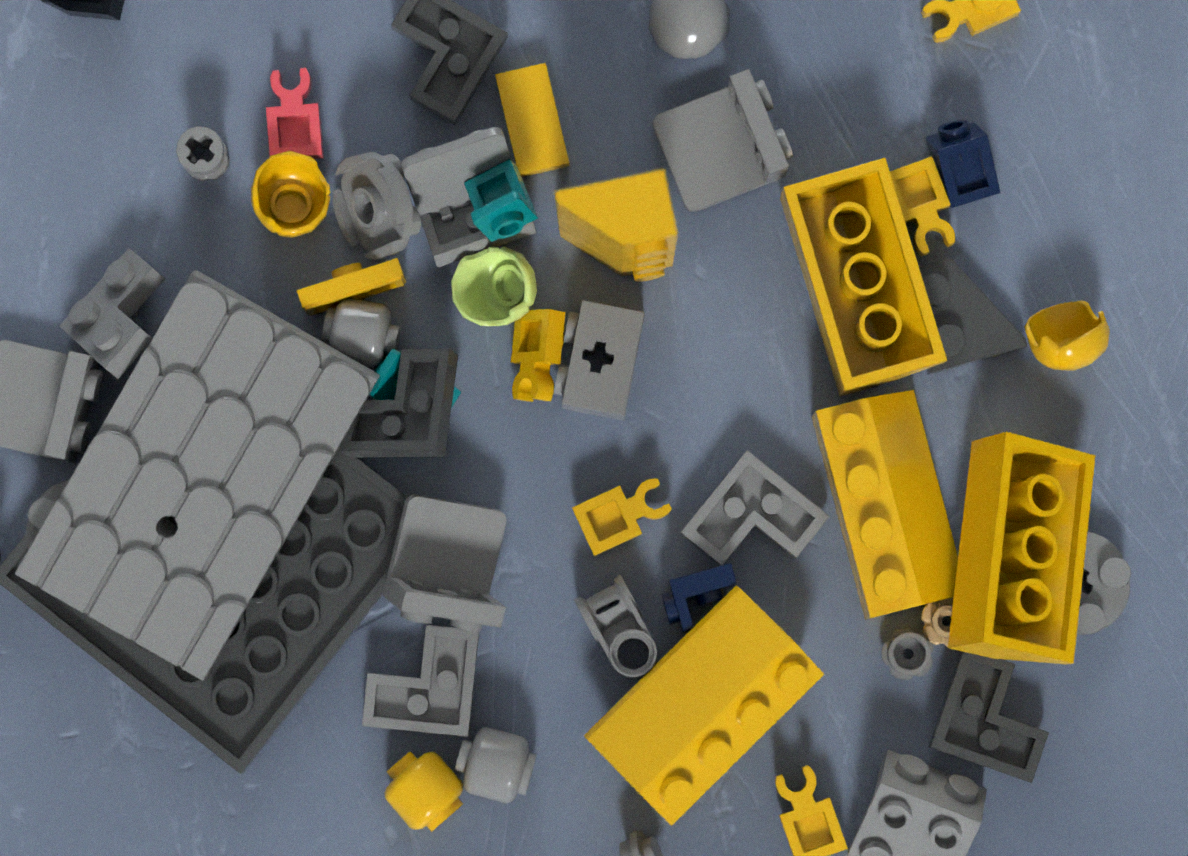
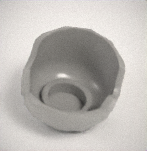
M654 0L650 7L648 29L657 46L673 57L696 59L709 54L727 37L730 9L725 0Z

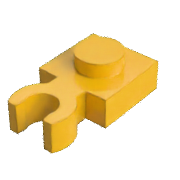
M933 0L924 6L921 15L923 18H927L932 14L938 13L947 19V26L934 32L932 36L935 43L949 40L961 24L965 23L971 36L1018 16L1021 9L1017 0H954L952 2Z
M931 156L890 171L905 223L914 221L917 228L913 237L916 252L921 257L929 253L925 235L930 231L940 233L946 247L952 246L955 243L954 230L947 221L940 219L937 213L949 208L951 204L933 157Z
M553 309L529 310L527 314L514 322L511 363L520 364V371L513 381V399L533 402L534 399L542 401L552 400L554 382L550 375V365L561 364L565 312Z
M657 478L642 482L638 486L635 496L626 499L621 486H617L572 507L594 556L642 535L636 520L642 517L658 520L671 512L670 504L653 509L645 502L646 493L660 486Z
M808 765L801 767L802 774L805 777V784L799 791L789 790L783 775H776V790L781 797L790 801L793 809L779 814L792 855L829 856L848 849L831 799L827 797L816 802L814 801L812 794L816 788V776L811 767Z

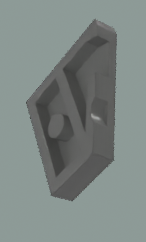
M953 259L919 267L947 357V362L926 369L928 375L1025 349L1028 346L1025 337Z

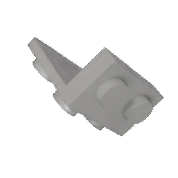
M750 69L729 76L726 88L656 115L653 120L654 132L683 204L688 211L697 212L786 176L789 167L787 160L793 158L789 140L783 128L774 131L767 111L774 109L771 96L763 80L754 81Z
M492 127L486 130L474 131L466 137L446 144L422 149L416 154L406 157L401 162L402 170L416 209L420 214L421 223L437 268L459 261L466 255L478 253L488 247H499L536 234L532 221L524 225L523 229L516 235L508 238H499L491 242L474 225L470 215L475 210L464 182L511 159L501 128Z
M1 340L0 447L76 464L78 453L85 451L89 439L90 422H86L90 403L91 401L96 402L102 386L103 371L99 370L100 364L87 354L69 351L68 354L9 340Z
M418 494L410 495L404 503L383 596L401 611L400 616L413 622L430 624L433 617L451 619L450 625L466 631L481 632L482 625L501 628L506 607L489 595L507 523L505 514L494 508Z
M887 750L880 766L874 795L850 845L847 856H966L982 823L987 789L978 786L966 776L959 774L951 775L928 766L916 756L901 755Z

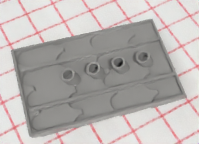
M194 270L179 291L149 346L143 352L97 435L91 441L61 496L55 502L15 575L34 586H39L43 591L78 611L88 614L94 620L124 637L134 640L138 645L175 666L181 667L182 670L203 681L370 395L380 374L198 270ZM168 516L174 517L178 525L173 524Z

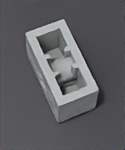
M582 300L580 313H569L564 343L573 344L570 364L561 363L559 365L554 394L563 396L562 409L624 421L645 312ZM596 347L605 348L606 358L613 360L612 365L604 364L600 373L591 372L590 362L583 359L585 355H593Z

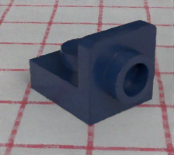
M966 120L952 121L940 126L938 133L925 137L928 149L935 156L938 172L951 204L950 208L1001 193L988 136L975 123H969Z
M725 564L669 580L671 592L661 594L669 624L680 623L682 633L690 631L693 628V623L686 599L695 597L698 606L722 600L727 595L726 588L737 584L732 564Z

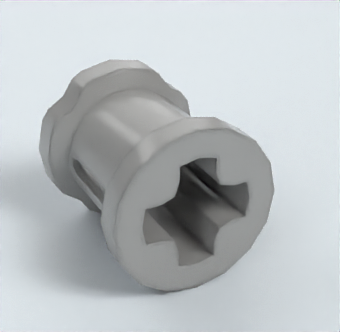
M196 126L188 129L180 136L177 142L176 154L179 162L193 178L199 181L217 180L225 174L229 166L228 149L214 130L208 127ZM199 146L204 150L209 148L214 156L209 162L203 159L197 161L193 152Z

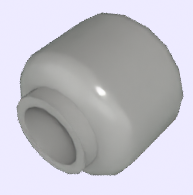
M346 298L341 300L336 308L328 307L321 341L369 369L375 370L392 349H398L401 326L392 324V313L387 305L355 298Z
M484 727L477 732L474 742L463 740L455 771L465 773L463 786L467 793L503 804H509L516 798L517 794L526 795L537 754L529 752V742L523 736L491 727Z

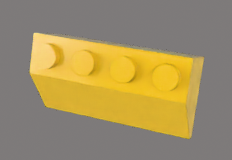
M886 158L783 187L780 201L839 396L842 397L890 383L947 362Z
M664 169L555 191L560 237L621 277L633 275L635 282L653 280L665 276L664 269L673 266L678 233Z
M914 390L867 397L816 410L811 417L864 619L867 620L954 597L958 554Z
M1007 431L971 442L948 641L949 649L992 659L1074 664L1096 455Z
M736 585L584 737L672 826L824 673Z

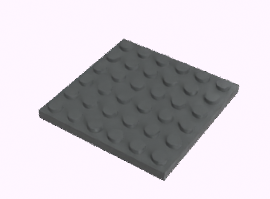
M340 445L203 681L182 670L181 667L175 666L138 645L134 640L128 639L94 620L88 614L78 611L43 591L39 586H34L15 575L29 550L26 534L0 565V585L234 770L243 774L383 596L404 503L408 497L358 458H349L340 452ZM168 516L173 524L178 525L174 517Z

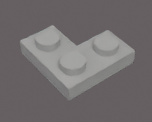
M128 248L119 259L109 265L102 279L86 297L79 300L72 307L69 316L59 327L101 366L119 379L153 339L130 318L165 278Z
M747 450L680 534L722 566L755 526L796 559L830 516Z
M426 625L420 678L367 673L362 726L469 737L480 632Z

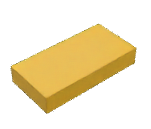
M546 63L495 74L515 163L521 177L570 166Z

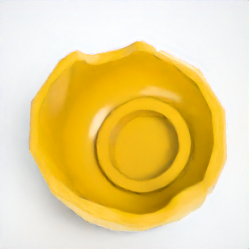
M286 151L271 155L256 170L251 185V203L254 213L270 232H276L279 236L294 238L312 232L327 216L330 202V185L320 171L317 161L311 156Z
M1086 301L1060 303L1035 313L1028 318L1024 326L1034 357L1044 366L1055 370L1074 371L1089 366L1108 347L1110 328L1104 312H1098V318L1093 313L1089 303Z

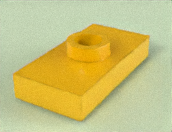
M398 258L364 269L361 263H352L339 267L331 272L333 279L298 289L297 294L303 310L307 315L312 316L327 311L328 307L336 308L338 303L346 298L362 300L405 286L407 282Z

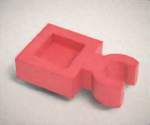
M300 68V84L292 90L282 87V77L279 70H273L271 73L270 84L275 95L281 100V106L266 107L269 157L286 151H293L311 156L313 159L324 158L320 106L318 103L305 104L304 102L312 88V80L306 68Z

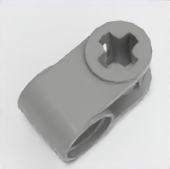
M621 575L613 578V585L591 597L584 599L579 596L574 599L595 641H599L612 667L620 676L626 679L638 680L656 665L657 649L655 642L641 618L643 615ZM616 602H619V604H617L616 606L606 610L601 614H597L599 611L607 608L608 606ZM631 640L642 642L649 651V658L646 664L638 669H628L618 659L621 646Z

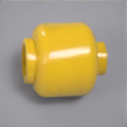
M410 751L387 771L393 781L386 787L384 797L413 830L427 827L432 832L463 805V802L459 799L463 792L462 781L436 752H427L417 759Z

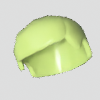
M504 246L501 248L488 247L478 253L464 256L459 261L451 279L453 303L463 318L480 326H503L519 320L529 312V307L534 304L537 294L535 272L522 253Z

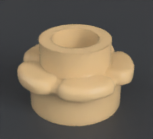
M954 597L926 604L922 610L921 620L924 622L922 631L926 639L932 644L939 645L942 643L948 647L950 626H944L942 619L945 616L951 618Z

